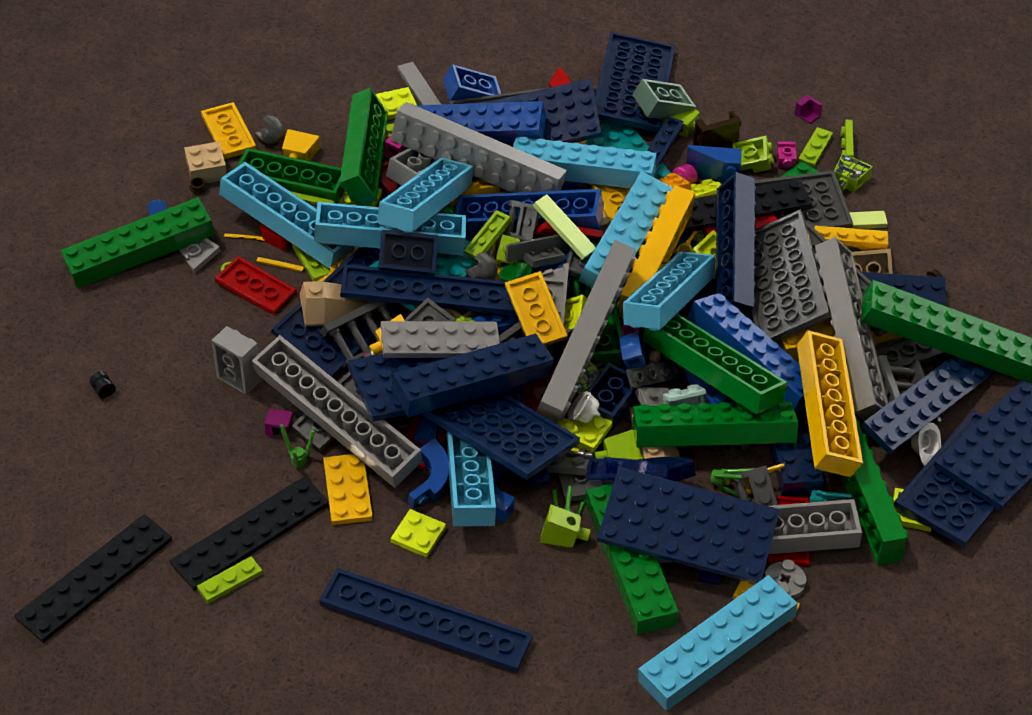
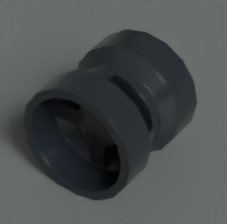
M99 371L91 376L89 383L100 398H106L115 392L116 387L106 372Z

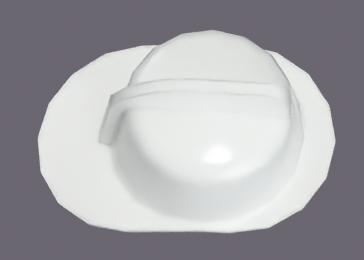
M582 392L572 403L568 418L584 423L590 422L594 416H600V413L597 411L599 401L591 395V392Z
M928 423L911 438V446L920 455L924 466L942 447L940 431L934 423Z

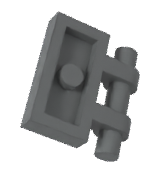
M583 449L568 451L546 468L548 473L586 476L591 467L590 460L594 459V452H587Z

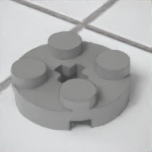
M792 560L776 562L765 571L764 578L769 575L793 599L803 593L807 579L803 570L795 565ZM783 577L788 578L789 583L781 582V579Z

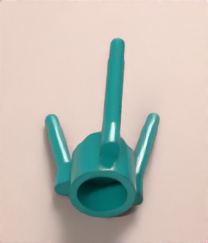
M813 490L809 503L828 500H848L844 498H852L853 495Z

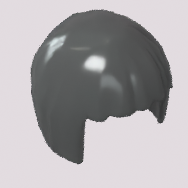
M266 115L263 118L267 123L266 127L254 134L266 144H276L283 139L285 126L276 116Z
M479 253L475 256L478 264L465 270V273L470 278L494 280L498 272L496 261L487 253Z

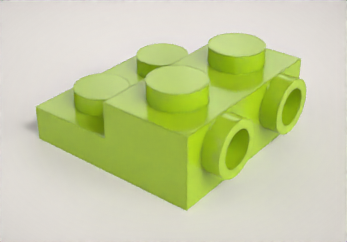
M767 136L733 143V149H742L740 171L752 168L753 172L757 173L770 170L771 164H774L773 155L770 154L774 152L772 142H768Z

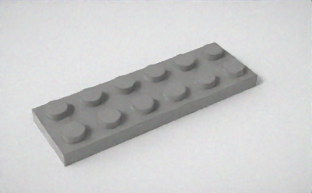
M381 321L380 324L383 358H450L500 344L497 322Z

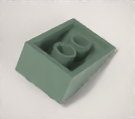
M642 79L632 94L636 103L642 108L644 115L648 118L662 119L696 108L680 84Z

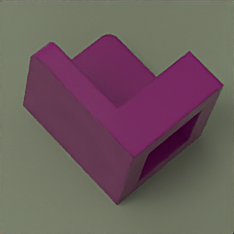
M806 95L796 102L794 115L811 124L821 117L823 104Z
M269 409L264 423L266 435L274 436L275 430L280 428V424H283L285 429H288L289 426L292 427L291 425L294 424L293 412Z

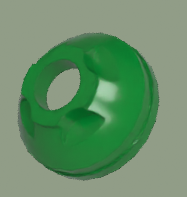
M513 263L501 269L499 277L501 281L508 282L533 274V268L528 263Z

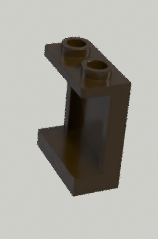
M731 111L728 120L706 125L702 119L695 120L693 145L733 148V143H737L740 138V117L734 111Z

